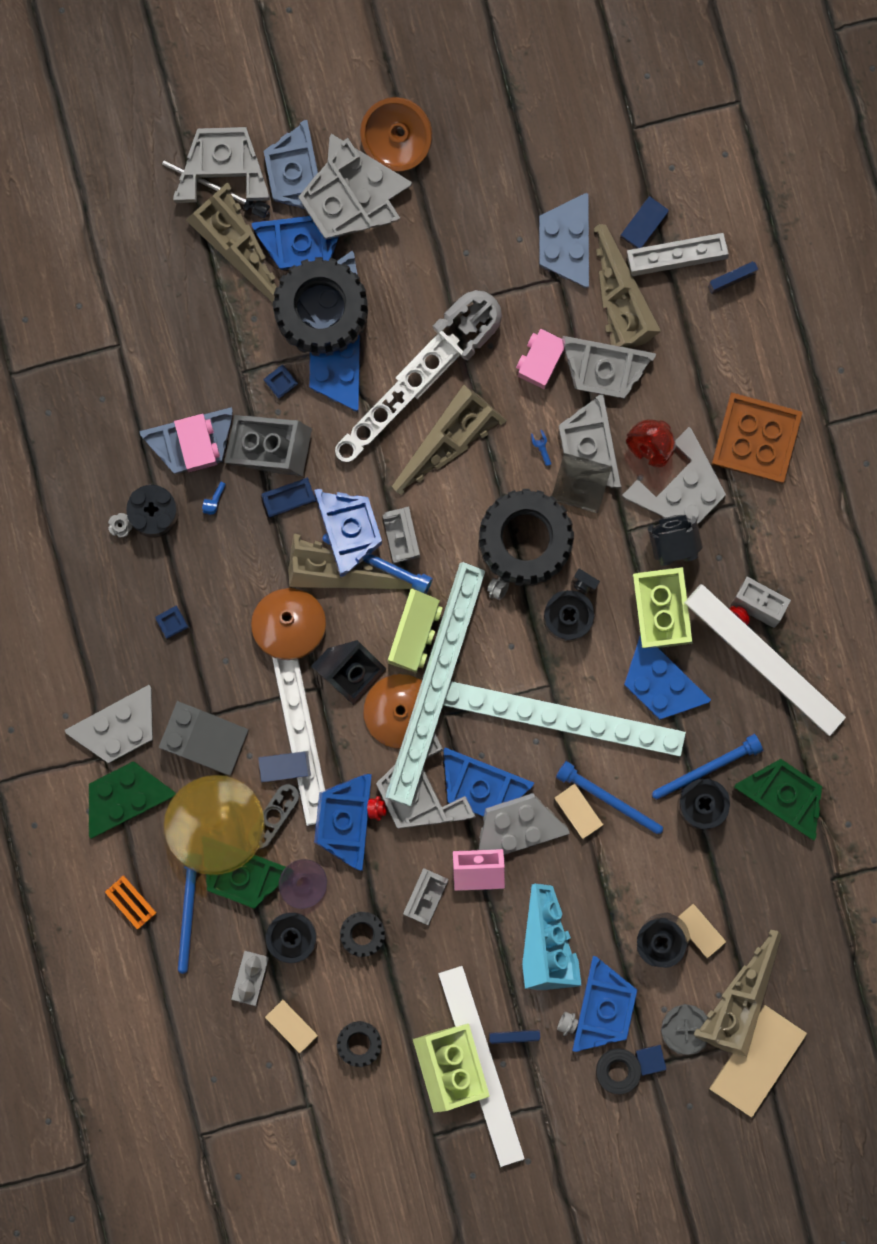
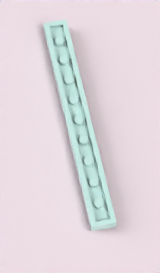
M464 562L459 564L385 796L387 799L406 806H411L485 574V570Z
M451 681L443 706L679 757L681 756L686 733L684 731Z

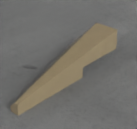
M226 183L190 215L186 221L273 303L275 298L274 292L277 287L274 282L275 277L273 273L269 272L264 262L265 256L249 224L246 225L240 213L241 207L239 203H235L230 193V185Z
M599 224L594 228V233L598 234L599 249L596 250L597 256L601 257L602 271H599L603 309L607 310L609 325H605L606 332L610 333L611 345L632 349L646 344L659 334L661 330L633 276H631V272L607 226Z
M463 385L392 487L397 493L402 495L405 493L404 489L415 481L421 482L424 480V475L434 468L438 470L467 450V445L478 437L484 438L488 435V430L497 424H504L507 420L477 393Z
M293 534L288 570L289 587L415 589L412 587V584L364 561L360 562L345 576L340 577L332 550L323 548L321 542L315 541L312 544L301 540V535Z
M770 930L769 937L760 948L758 947L755 950V956L747 966H743L723 993L722 1000L713 1011L711 1010L708 1013L707 1020L701 1028L696 1029L694 1033L696 1038L723 1051L747 1057L781 939L779 931Z

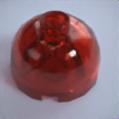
M642 420L634 425L626 435L628 436L626 444L630 451L640 460L643 456L650 460L648 465L653 467H664L676 448V440L671 427L662 420Z

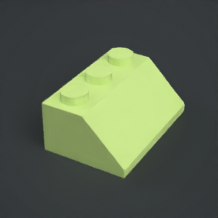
M683 567L633 574L642 648L693 644L688 606L684 604L687 600Z
M410 590L390 651L388 664L416 673L418 667L423 669L427 654L423 652L426 644L431 645L435 633L434 630H431L434 620L439 621L443 607L439 606L440 600L417 590Z
M469 1023L413 1039L433 1112L448 1111L490 1097Z

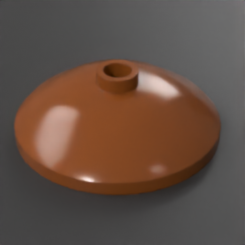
M390 97L375 103L366 112L361 123L360 137L363 148L369 157L392 171H405L417 166L427 156L432 144V127L427 115L417 104L408 99ZM398 127L404 129V135L398 133Z
M285 588L268 594L258 603L252 616L251 627L257 645L266 654L281 660H295L310 654L318 647L325 634L326 618L322 606L311 594L299 589ZM289 615L292 618L289 621H284L283 617Z
M406 674L391 675L377 682L369 691L364 703V720L372 736L383 745L401 749L422 680ZM398 706L405 708L406 711L403 715L396 713Z

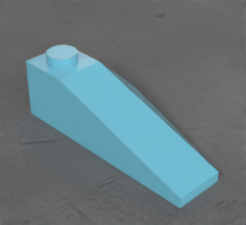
M533 884L531 887L522 963L525 989L550 990L581 986L579 961L576 953L572 954L568 943V939L571 937L568 931L564 932L560 920L562 911L554 888L551 885Z

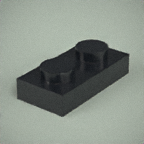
M580 568L571 581L575 584L574 588L584 595H587L588 592L593 594L600 583L599 580Z

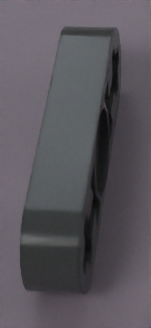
M289 784L281 786L258 818L248 835L249 843L253 847L259 849L267 847L297 804L299 792L294 786ZM289 789H292V796L295 798L293 801L288 800L284 806L288 807L286 812L281 807L273 805L276 800L281 803L284 798L281 795L283 790L288 792ZM272 809L278 810L281 814V819L276 824H271L267 820V813ZM261 821L268 827L274 828L272 833L269 830L266 831L264 834L266 841L264 843L259 842L256 844L254 842L256 838L253 834L255 832L260 833L264 828L259 826Z

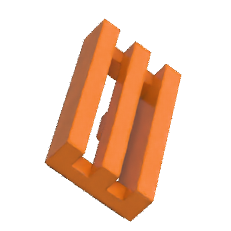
M124 875L105 891L137 930L157 913ZM124 883L149 912L147 915L120 887L121 884ZM117 890L142 920L138 922L114 895L113 891Z

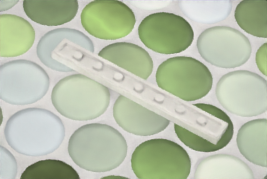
M700 584L684 602L827 735L830 736L846 718L705 586Z
M272 657L292 753L308 751L311 776L298 777L297 780L307 826L314 825L317 819L319 792L324 791L325 786L299 660H281Z
M463 966L438 973L455 1026L469 1023L490 1095V1097L479 1101L500 1166L523 1160L525 1158Z

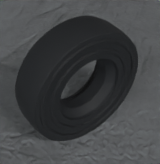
M620 1048L611 1049L605 1052L598 1060L596 1077L599 1084L606 1091L613 1094H625L632 1091L639 1083L641 1066L636 1056L630 1051ZM614 1062H623L628 1067V1076L622 1081H614L609 1076V1067Z

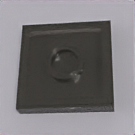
M564 453L552 496L557 499V502L598 513L612 466Z

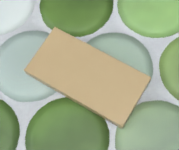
M764 1005L758 1016L747 1057L732 1053L709 1089L752 1117L807 1033Z

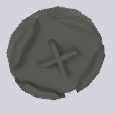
M683 1004L675 1006L666 1013L662 1020L661 1033L664 1042L671 1050L678 1054L689 1055L698 1053L707 1045V1042L696 1038L694 1033L707 1020V1015L694 1005Z

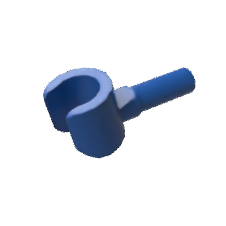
M540 430L543 436L541 440H535L531 433L532 443L535 447L539 448L545 465L552 464L545 446L547 438L544 431Z
M220 482L212 500L204 499L203 513H216L219 497L226 485L224 482Z

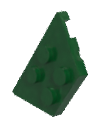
M779 759L733 786V788L812 841H815L822 786L784 760Z
M134 761L89 783L90 839L177 796L176 792Z
M203 835L202 844L207 891L255 908L294 871V869Z

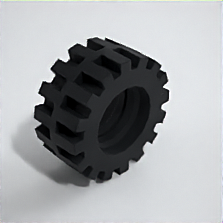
M357 912L347 917L343 922L340 930V939L343 947L349 953L358 957H367L375 954L383 945L385 929L377 916L369 912ZM364 923L372 928L373 938L370 943L359 945L353 940L352 931L356 925Z
M352 1022L346 1025L338 1035V1054L345 1063L351 1066H367L374 1062L381 1052V1036L378 1030L367 1022ZM357 1033L366 1035L370 1041L369 1050L362 1055L354 1054L348 1045L351 1036Z

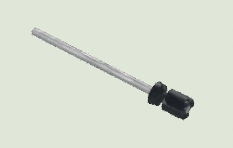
M165 160L162 165L180 174L184 171ZM197 178V182L216 191L221 188L202 178ZM231 193L233 199L244 204V210L248 211L252 208V213L263 219L268 215L270 205L261 201L254 203Z

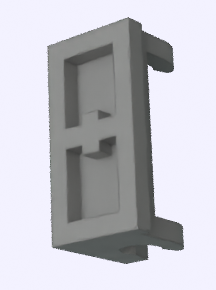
M409 507L386 512L383 515L393 563L420 558Z
M746 577L731 605L743 607L752 617L775 628L791 600Z
M423 868L403 914L429 925L449 879Z

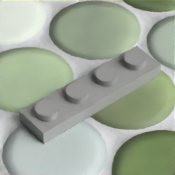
M719 233L627 250V258L631 276L728 259V250L724 234Z

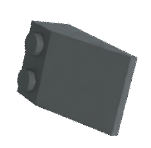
M235 415L225 463L278 474L303 476L312 428L298 420Z
M177 701L159 748L231 776L249 729Z

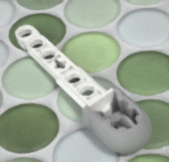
M475 290L468 292L460 297L444 313V319H439L433 325L437 335L397 375L396 379L398 382L352 428L351 435L347 433L336 445L335 453L338 459L345 462L355 459L364 449L362 446L369 444L413 397L418 399L459 356L468 361L475 354V348H480L495 333L500 325L502 313L500 305L492 295L485 291ZM473 302L474 304L469 308L471 313L467 317L463 315L460 317L461 324L458 328L467 335L469 332L477 331L475 326L480 321L485 323L490 319V322L487 326L479 327V335L474 340H470L462 351L457 345L460 340L454 334L447 336L442 330L445 327H449L459 313L467 312V305ZM427 356H437L439 359L437 368L429 369L425 365ZM415 372L421 375L422 383L418 387H412L408 383V376L411 373ZM394 391L396 393L401 391L404 394L402 396L404 402L402 404L396 402L392 406L396 411L392 413L390 408L382 404V402L386 399L390 403L394 398L392 393ZM378 408L385 409L388 414L386 421L381 423L377 422L373 416L374 411ZM360 426H367L370 429L371 434L367 440H360L357 437L356 431ZM345 443L350 444L354 450L349 458H343L339 453L340 446Z

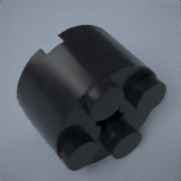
M142 486L132 492L127 502V517L132 526L144 536L152 538L164 536L177 523L179 516L178 505L171 493L161 486ZM151 506H155L159 510L154 512L153 517L147 512V510L151 509Z
M686 515L669 516L660 519V525L654 527L652 523L648 527L653 555L661 566L670 565L676 560L692 561L699 557L698 552L702 550L703 545L695 516H692V520L687 519Z
M572 590L560 591L550 598L543 614L544 625L549 634L557 640L563 642L577 641L588 633L593 624V605L581 592ZM563 612H574L572 617L574 621H565L563 619L565 615Z
M699 779L689 783L681 791L677 802L680 816L685 823L693 828L702 830L720 825L727 818L730 809V797L727 790L719 782L711 779ZM700 798L702 800H709L707 804L708 810L705 808L700 810L698 807L700 805Z
M296 912L284 913L277 916L270 923L266 933V944L270 953L278 960L285 963H297L309 957L314 951L317 944V931L313 922L305 915ZM289 930L293 934H298L299 938L295 940L296 944L294 945L290 941L286 942L285 940Z
M671 913L656 914L650 917L639 930L637 951L640 957L651 966L672 967L683 958L689 947V930L679 917ZM666 937L668 939L667 944L665 942L659 943L660 938Z

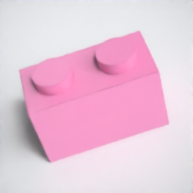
M540 329L538 335L532 334L527 344L531 349L527 356H521L516 368L519 369L518 377L545 389L565 348L561 338Z
M204 414L174 421L188 472L217 465L216 458H219L220 454L217 443L212 444L210 434L214 433L211 420H205Z
M503 849L453 851L455 891L505 888Z

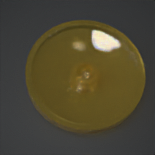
M220 775L201 777L182 787L171 800L164 819L165 837L174 856L189 869L203 874H223L247 863L258 850L265 830L264 813L253 791L236 779Z

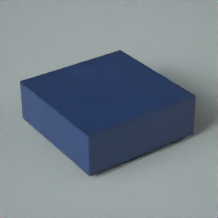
M283 364L263 379L278 399L298 385Z
M177 605L155 617L166 639L189 628Z
M660 1044L636 1050L641 1066V1075L667 1070Z

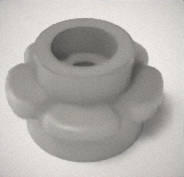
M124 513L113 515L108 521L110 524L108 527L109 532L113 536L117 535L120 538L127 536L133 527Z
M501 577L492 579L487 589L490 592L489 597L501 600L509 588V583L502 580Z
M564 1012L561 1016L557 1030L563 1032V1036H566L568 1032L573 1034L578 1024V1020L575 1019V1013Z

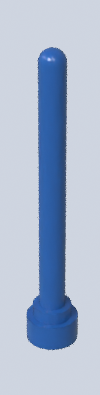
M326 533V534L323 535L322 539H323V541H324L325 543H327V544L330 545V542H329V539H328V536H327V533ZM370 554L363 560L412 584L415 590L427 594L433 578L426 574H417L416 576L373 554Z
M754 733L747 737L746 741L742 742V746L654 790L652 793L653 798L660 799L746 754L749 756L754 754L755 756L763 752L760 741Z
M565 761L555 778L563 783L565 781L568 783L573 782L656 834L663 832V827L577 774V770L574 769V765Z
M183 853L182 863L185 864L184 868L187 869L178 961V972L181 974H185L188 971L196 872L199 870L200 865H202V854Z

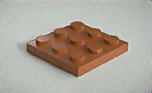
M731 392L711 465L783 484L803 412Z

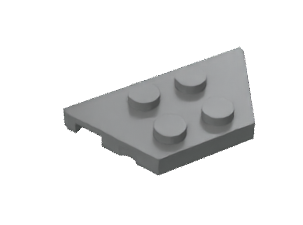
M333 134L329 138L328 160L343 142V140ZM358 149L356 151L360 159L339 171L366 213L386 200H391L395 195L406 188L408 189L413 184Z
M563 336L562 338L575 389L625 398L631 390L633 383L638 381L643 374L642 371L656 356L655 353L568 336Z
M601 394L558 426L568 475L618 489L621 488L604 397Z
M148 685L65 730L66 734L107 763H111L152 741L151 686Z
M532 793L485 809L484 825L481 828L478 850L503 849V855L570 833L568 827L555 817L554 813L548 807H545L541 800Z

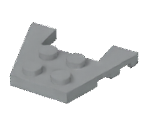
M246 127L197 129L187 157L188 161L179 179L178 189L173 196L175 203L197 202V178L247 176V200H270Z
M348 138L342 142L338 150L329 158L325 166L298 197L325 240L400 220L399 215L389 200L366 213L339 171L360 159L359 154Z
M688 427L673 443L691 461L657 497L638 479L622 497L663 518L674 515H686L687 519L692 520V516H695L697 523H699L726 496V493L692 429Z
M435 731L426 759L443 751ZM395 765L376 783L398 829L467 820L476 817L466 796L442 807L424 768L422 769L411 806L385 798Z

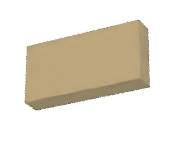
M575 784L554 798L582 839L603 825Z
M694 904L678 916L686 924L690 939L706 958L710 957L726 943L724 938Z
M284 999L265 1017L299 1053L318 1036Z

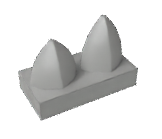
M244 951L231 1000L256 1006L269 957Z

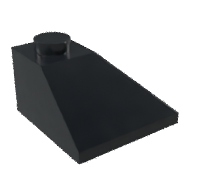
M358 640L327 648L311 666L352 705L386 670V667Z

